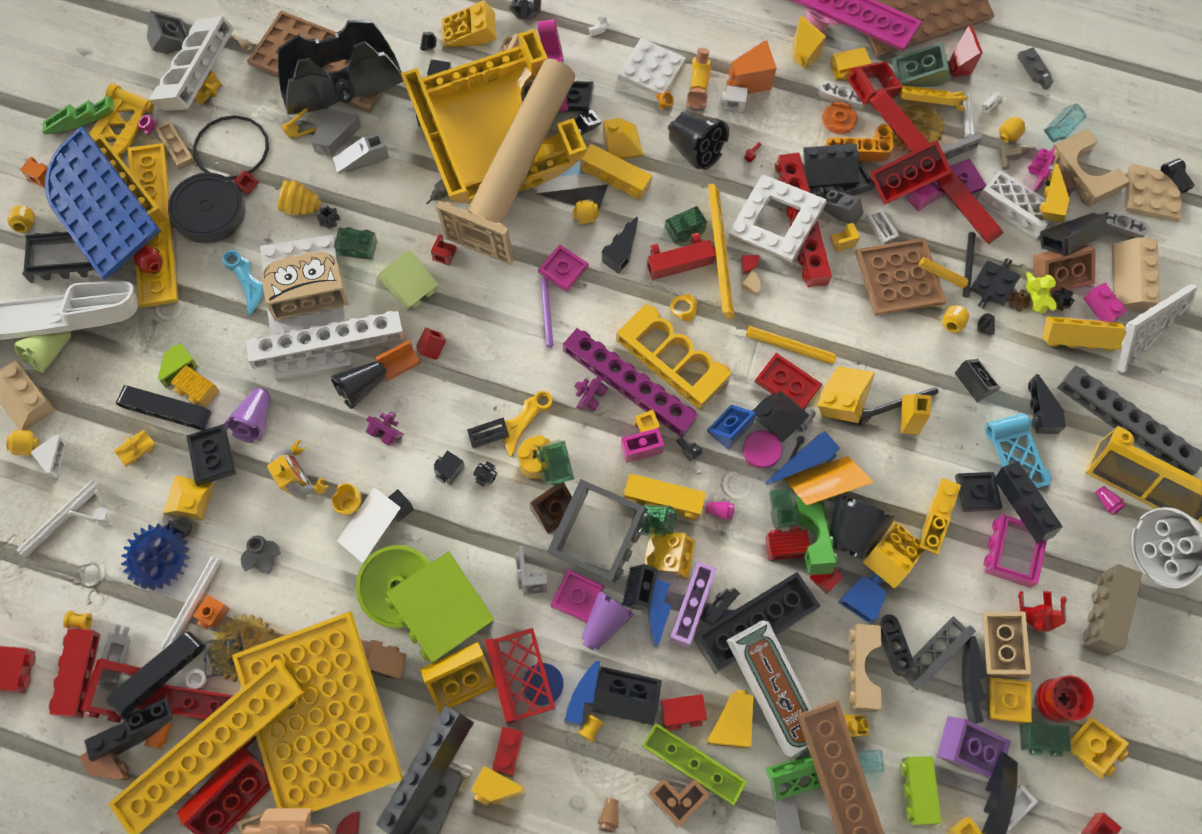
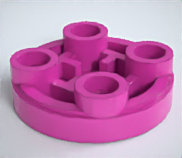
M760 430L751 433L743 444V455L746 463L759 469L775 466L782 454V446L779 439L768 431Z

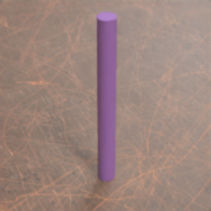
M542 278L540 282L546 347L551 348L554 346L548 279Z

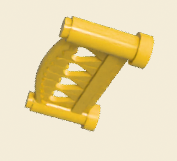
M111 83L107 87L105 95L113 100V112L98 119L89 135L92 139L100 134L105 139L115 138L116 142L112 143V148L121 158L139 131L138 123L140 118L145 113H152L154 104L150 100L125 91L121 86ZM119 112H135L129 121H124ZM126 125L120 135H115L110 126Z

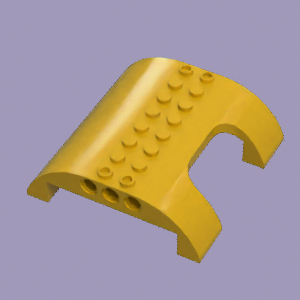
M535 29L518 34L519 46L425 78L421 77L418 68L401 73L449 198L453 201L471 204L523 103L521 99L522 91L538 74L543 62L548 59ZM574 118L558 123L557 134L545 138L518 193L560 176L584 156L587 148Z

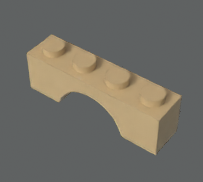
M855 624L849 630V642H852V650H849L848 659L849 662H852V670L849 671L848 680L852 685L848 695V702L851 704V710L877 712L881 710V688L873 684L867 677L865 660L871 651L881 647V626Z

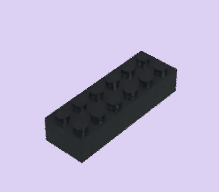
M796 572L697 633L693 640L713 672L717 674L737 661L726 640L760 621L769 622L775 636L817 611L821 605L800 574Z

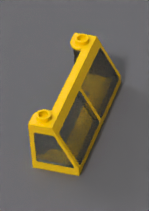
M1119 426L1098 442L1086 469V474L1154 509L1163 507L1174 508L1202 522V480L1132 446L1134 443L1133 435Z

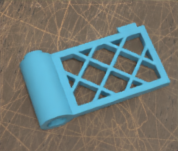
M1021 413L986 423V435L993 442L1002 467L1008 465L1010 459L1015 462L1019 461L1021 466L1031 470L1029 474L1030 479H1032L1034 472L1041 475L1043 483L1038 484L1032 481L1037 489L1051 484L1052 477L1048 469L1045 470L1029 431L1031 420L1028 416ZM1026 437L1028 443L1026 448L1017 444L1019 438ZM1005 442L1012 446L1009 453L1002 450L1000 443ZM1015 448L1024 452L1021 460L1012 456ZM1027 454L1034 458L1035 463L1033 466L1024 462Z

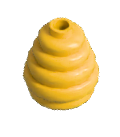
M284 180L277 209L280 212H284L287 216L292 214L295 216L300 214L307 215V213L314 214L316 210L319 211L322 200L318 199L317 193H312L311 189H306L304 184H299L296 180Z

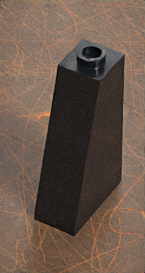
M1093 212L1040 231L1041 248L1068 256L1106 233V216Z

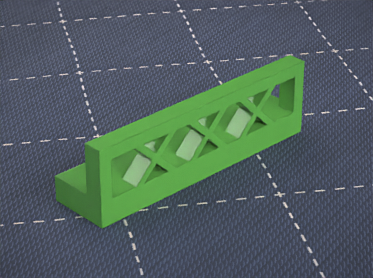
M810 754L765 768L766 774L772 782L777 801L821 787ZM803 776L811 777L807 784H798ZM790 783L786 791H779L778 784Z

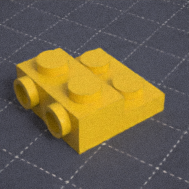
M1090 717L1066 745L1065 749L1082 761L1086 769L1102 780L1105 776L1110 778L1117 769L1114 765L1118 760L1122 763L1129 754L1127 751L1129 743L1099 721Z

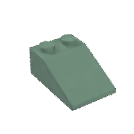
M943 42L892 58L895 76L901 85L914 87L937 86L952 81Z

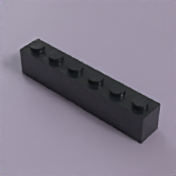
M448 706L444 707L404 775L403 780H401L378 819L376 825L387 834L411 833L473 726L474 722Z

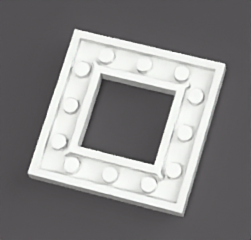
M762 174L728 234L730 237L793 263L827 201L824 198ZM770 199L800 210L785 238L755 226Z

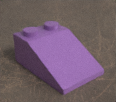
M948 716L936 757L990 779L1000 753L1005 752L1008 754L1011 741L967 719Z

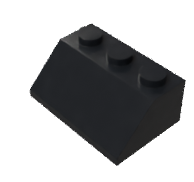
M857 143L804 147L803 168L808 187L859 184Z
M601 666L592 712L654 725L662 680Z

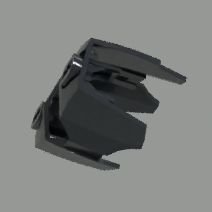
M347 20L344 28L335 33V37L318 41V39H308L298 34L278 47L279 86L287 115L299 114L305 108L308 109L307 112L328 109L332 105L339 103V101L346 103L350 102L354 97H369L404 82L401 76V68L392 48L373 21ZM341 60L349 61L347 67L338 71L326 72V70L322 69L327 64Z

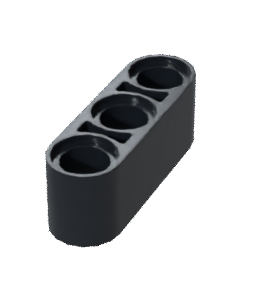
M887 614L881 618L878 626H881V641L893 672L897 676L904 677L912 670L914 660L899 620L894 615ZM883 623H890L893 629H886ZM891 642H897L900 645V649L893 648ZM899 661L905 662V663L907 664L908 668H907V669L901 668V667L898 665V662H899Z

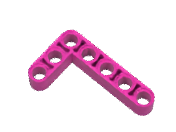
M555 19L537 22L540 41L547 58L564 63ZM567 96L559 112L568 111Z

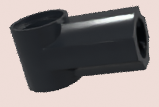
M1181 158L1161 166L1160 171L1176 184L1181 194L1186 193L1195 186L1186 173V164Z

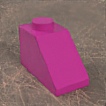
M934 181L909 193L907 201L917 211H920L942 196L944 191Z

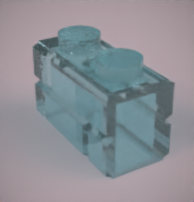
M1077 103L1068 106L1044 129V132L1053 143L1066 139L1087 115Z

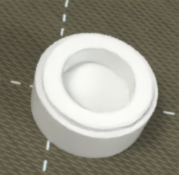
M200 669L189 671L185 677V685L190 689L202 690L208 683L207 674Z

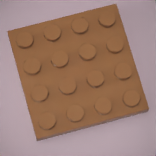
M926 238L856 249L855 255L875 316L946 303L939 277L919 267V261L923 257L933 261Z

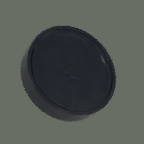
M200 173L188 177L177 185L169 198L168 213L178 232L185 238L199 243H212L225 239L238 229L245 216V202L239 188L231 179L217 173Z

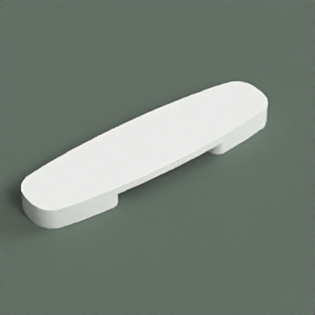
M101 281L73 284L68 287L64 295L1 301L0 340L53 334L122 322L136 313L139 305L138 298L130 282Z

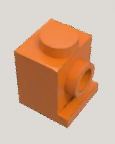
M30 157L20 171L27 180L45 188L48 167L43 163L38 164L33 157Z

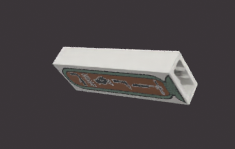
M760 621L726 641L783 754L789 757H797L804 752L803 749L808 747L797 714L810 710L812 707L769 622Z

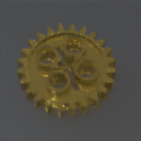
M908 101L905 106L900 104L899 108L907 117L912 118L910 121L925 136L929 143L935 140L941 141L945 131V123L942 122L944 117H939L940 111L934 112L935 106L929 108L930 103L924 106L923 102L917 104L916 101H913L912 105ZM892 130L893 143L898 142L896 147L903 146L902 151H905L907 147Z
M242 614L241 620L235 615L233 622L226 619L227 626L219 625L220 633L213 632L217 637L216 640H209L214 645V647L208 649L209 652L214 653L209 657V660H215L211 666L213 668L219 667L216 673L219 675L224 673L223 678L226 680L231 677V681L236 682L238 679L236 667H232L230 661L233 658L232 655L241 652L240 650L243 649L242 643L247 646L244 650L277 639L276 636H271L274 633V629H268L270 624L268 622L263 623L261 617L255 621L253 614L250 615L249 619L245 614ZM255 630V636L248 640V633ZM239 631H241V639L238 636ZM234 637V644L227 647V640Z

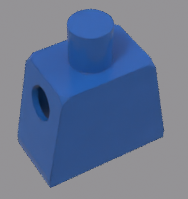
M875 572L870 579L862 576L838 603L871 625L876 621L887 591L880 587L883 579Z

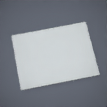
M373 488L337 542L363 563L401 507Z

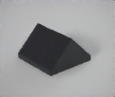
M979 359L965 360L955 372V375L976 402L981 401L1000 389V386Z

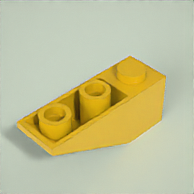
M1055 164L1054 171L1051 170L1048 181H1051L1050 186H1046L1044 191V197H1047L1046 202L1041 203L1039 212L1043 213L1042 220L1064 223L1070 199L1059 165Z

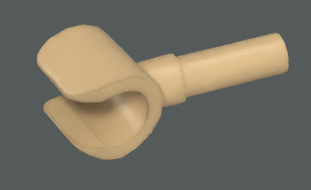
M235 34L232 35V38L238 42L243 52L252 49L248 39L242 41Z

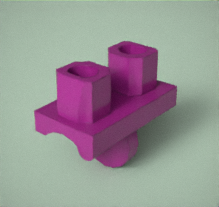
M598 375L596 379H592L589 386H587L589 383L588 379H584L583 382H576L574 385L578 390L576 396L581 397L583 394L576 406L580 410L586 408L592 412L597 409L600 402L592 398L594 393L603 397L608 390V387L601 382L602 377Z
M392 411L387 415L381 413L380 418L384 421L368 416L366 420L369 422L366 433L377 437L380 430H383L385 434L381 441L388 446H392L397 438L401 439L404 433L391 426L392 424L397 427L399 424L395 420L396 414Z

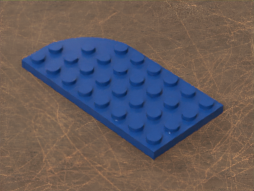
M80 127L57 148L50 160L45 178V192L48 204L98 275L106 280L161 230L86 129Z

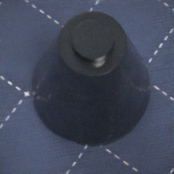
M375 361L331 376V381L338 395L346 399L343 401L349 409H353L386 378L385 373H387V370L382 363Z

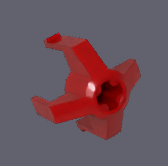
M1023 591L1019 592L1017 598H1019L1020 612H1026V622L1034 630L1049 632L1065 624L1067 620V599L1065 596L1061 598V611L1053 610L1052 592L1043 591L1044 605L1036 607L1024 606Z

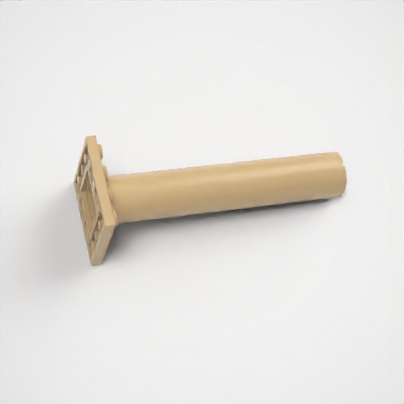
M546 59L543 62L469 208L459 209L450 202L438 201L436 209L446 239L512 265L514 255L509 230L502 223L575 80V73L568 65L561 61L557 62L555 59Z

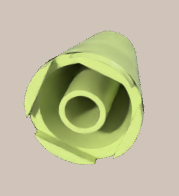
M72 331L26 337L14 344V350L25 363L28 361L33 365L30 367L31 369L42 374L70 340V333Z

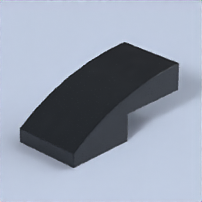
M593 110L579 113L578 117L574 119L581 135L593 130L602 123Z

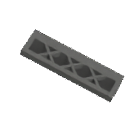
M954 616L951 617L913 656L914 662L918 659V663H914V666L918 667L919 676L915 680L909 674L904 676V678L916 690L922 688L976 630L971 625L965 628ZM952 623L961 631L957 636H949L948 627ZM936 639H945L946 648L944 650H935ZM924 652L932 653V662L930 664H922V654ZM905 664L902 668L907 669V664Z

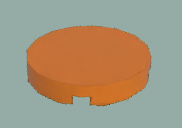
M834 102L825 108L822 121L829 131L836 134H844L854 128L857 121V113L851 109L852 107L849 104Z

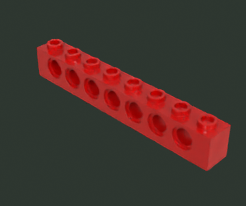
M800 153L779 155L777 162H775V172L779 175L778 181L810 193ZM786 205V216L790 218L791 227L800 210ZM816 221L798 252V263L802 265L803 281H806L807 287L828 285L832 277L819 224Z

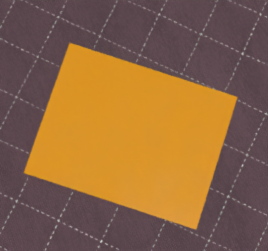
M849 456L784 478L806 505L874 483Z

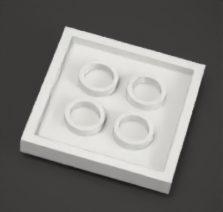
M641 38L618 73V79L653 95L662 94L669 90L683 67L686 58Z

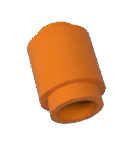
M167 723L158 732L146 739L144 745L162 749L163 744H166L172 723Z

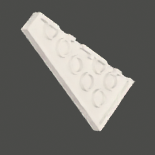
M1190 284L1182 288L1174 295H1171L1166 300L1161 301L1158 305L1127 323L1125 327L1126 335L1121 344L1123 348L1118 371L1125 373L1130 361L1134 363L1141 351H1146L1163 334L1162 329L1165 326L1170 327L1176 315H1181L1194 302L1198 286Z

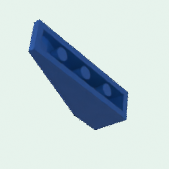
M824 431L818 434L764 483L769 485L825 461L829 463L837 457L836 452L840 447Z

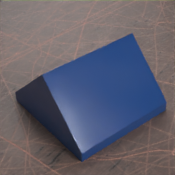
M730 405L707 429V432L729 450L754 424L757 413Z

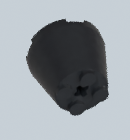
M684 110L668 125L669 141L696 169L707 170L712 167L722 156L720 152L724 143L729 140L730 131L728 124L714 117Z
M838 494L834 504L830 533L834 541L833 548L845 552V549L850 550V555L863 560L892 525L895 516L891 514L884 515L885 512L877 507L857 499L848 498L846 500L847 496Z

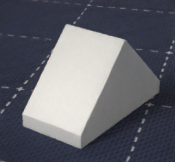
M54 435L31 451L44 471L54 479H58L67 444L59 435Z

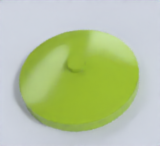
M405 545L387 546L372 553L362 564L356 579V595L364 613L371 620L382 626L402 628V625L396 618L399 613L395 608L391 610L385 601L387 598L386 592L430 564L431 561L419 550Z

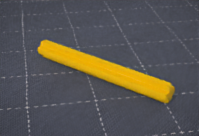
M749 326L746 332V336L829 364H833L836 359V354L758 328Z

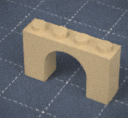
M1087 128L1055 143L1050 151L1056 147L1054 163L1059 165L1060 171L1068 170L1076 192L1089 207L1122 191L1129 183V180L1119 168L1102 176L1089 175L1080 168L1077 158L1090 152L1098 142Z

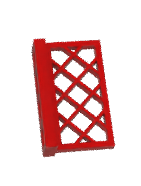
M530 628L499 638L485 640L507 725L554 710L555 706L534 629ZM531 634L532 643L529 648L519 644L522 636ZM509 641L514 645L509 654H506L500 650L499 643ZM533 645L535 648V652L531 651ZM516 646L527 651L521 662L511 657ZM529 653L538 659L534 669L524 664ZM509 659L519 664L514 675L505 669ZM522 666L532 671L527 682L516 677ZM538 666L540 667L541 673L536 671ZM534 673L543 678L540 689L529 684ZM507 675H509L510 677H512L511 680H510V682H509V680H508ZM514 679L525 684L519 695L512 692L510 688ZM544 685L547 693L542 691ZM527 686L537 691L532 702L522 697ZM540 693L548 697L550 706L540 708L535 705ZM519 700L530 705L526 713L517 715L516 706Z

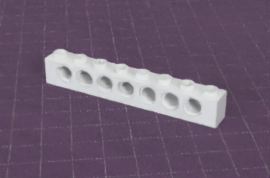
M388 311L381 315H368L360 319L352 318L340 323L331 322L324 326H311L309 329H296L283 334L275 333L263 338L255 337L252 340L246 341L249 363L253 369L403 340L405 338L399 311ZM382 325L386 326L384 329H378ZM368 329L366 332L360 333L361 330ZM343 333H349L347 336H341ZM329 336V339L322 340L324 337ZM311 340L308 344H303L305 341ZM287 344H291L290 347L284 348ZM267 348H272L270 351L265 352Z

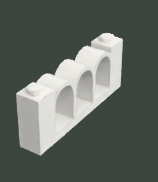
M223 16L196 20L189 31V35L183 41V50L173 58L171 62L172 68L164 74L160 81V86L156 87L149 100L161 111L188 109L233 32L234 27Z

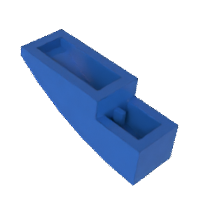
M659 579L655 581L649 609V628L654 647L659 645L672 606L664 603L670 583Z
M595 661L573 692L565 717L566 724L581 726L584 705L593 706L600 661Z

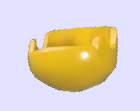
M344 483L336 487V494L331 496L333 509L340 515H351L361 505V494L353 484Z

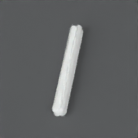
M92 479L21 545L17 552L22 557L27 558L71 516L68 514V511L76 512L95 494L96 489L99 490L101 488V485Z
M215 556L210 558L161 647L163 649L168 647L184 632L222 563L221 559Z

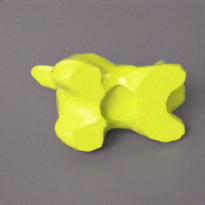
M1026 273L1028 279L1026 290L1031 295L1033 301L1031 311L1041 314L1045 313L1047 309L1054 311L1056 309V302L1052 298L1050 290L1056 285L1055 279L1051 275L1035 278L1033 274Z

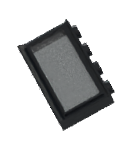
M55 231L52 233L25 235L26 246L22 275L30 283H34L33 275H39L43 280L49 281L51 280V274L58 273L63 279H69L70 272H78L81 277L87 278L89 271L95 270L68 232Z

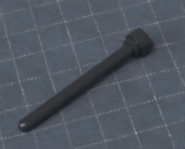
M934 387L916 394L934 396L938 394L939 390ZM902 399L870 410L863 408L858 424L867 423L873 416L902 407Z

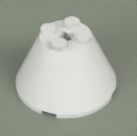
M1163 507L1146 512L1139 518L1140 521L1137 527L1133 529L1131 539L1133 556L1144 575L1147 574L1155 580L1154 583L1166 588H1181L1194 583L1202 575V523L1174 508Z

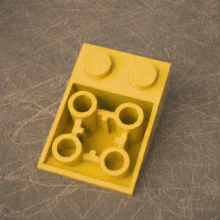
M483 0L442 18L443 46L484 45L496 40L495 11Z
M894 522L862 563L895 589L909 574L924 550L919 548V538L910 534L904 526Z

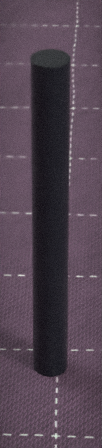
M975 232L968 233L964 277L968 279V284L963 288L962 295L965 298L970 297Z

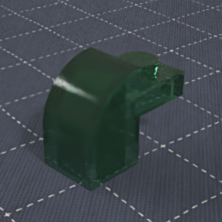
M790 489L771 490L769 493L772 512L770 513L774 528L784 529L799 526L796 506H792Z

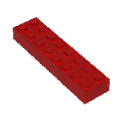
M163 685L135 709L141 710L167 698L172 715L206 720L234 695Z

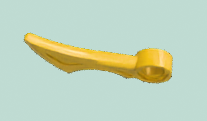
M540 391L535 396L524 400L521 413L517 417L505 421L510 437L504 438V443L510 457H513L519 438L540 411L550 410L553 406V399L549 392ZM541 397H546L549 400L544 406L538 403Z

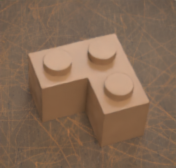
M361 639L371 673L386 678L400 679L407 654L399 652L400 648L389 645L384 647L383 642L377 640L366 641Z
M663 778L647 796L678 828L710 794L696 779L692 780L678 793Z

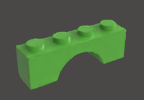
M796 497L794 511L797 524L809 528L817 539L813 545L808 546L805 561L808 574L833 573L835 565L838 564V557L833 552L834 541L828 532L830 526L829 520L825 519V504L818 501L806 505L800 497Z

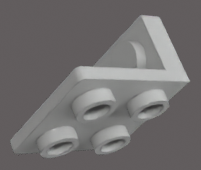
M519 546V552H515L517 570L521 569V572H517L518 588L523 589V595L547 593L546 575L542 576L541 573L530 574V577H526L523 546Z

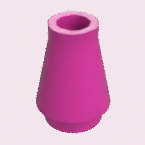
M1105 485L1095 492L1107 512H1111L1114 515L1125 507L1124 500L1107 489Z
M707 501L705 513L726 521L727 519L732 520L735 504H731L730 501Z

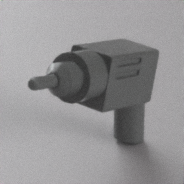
M442 178L434 185L435 189L431 192L430 199L426 204L439 200L448 194Z

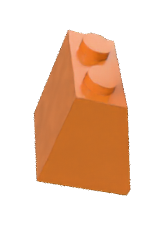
M768 41L761 42L732 61L726 85L748 88L747 94L771 90L777 67Z

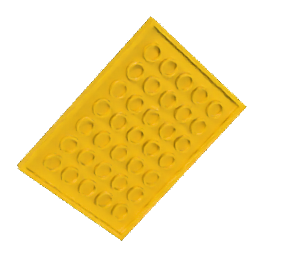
M352 611L232 655L242 688L272 662L279 659L304 692L300 698L256 735L277 809L311 808V812L403 780L404 776Z

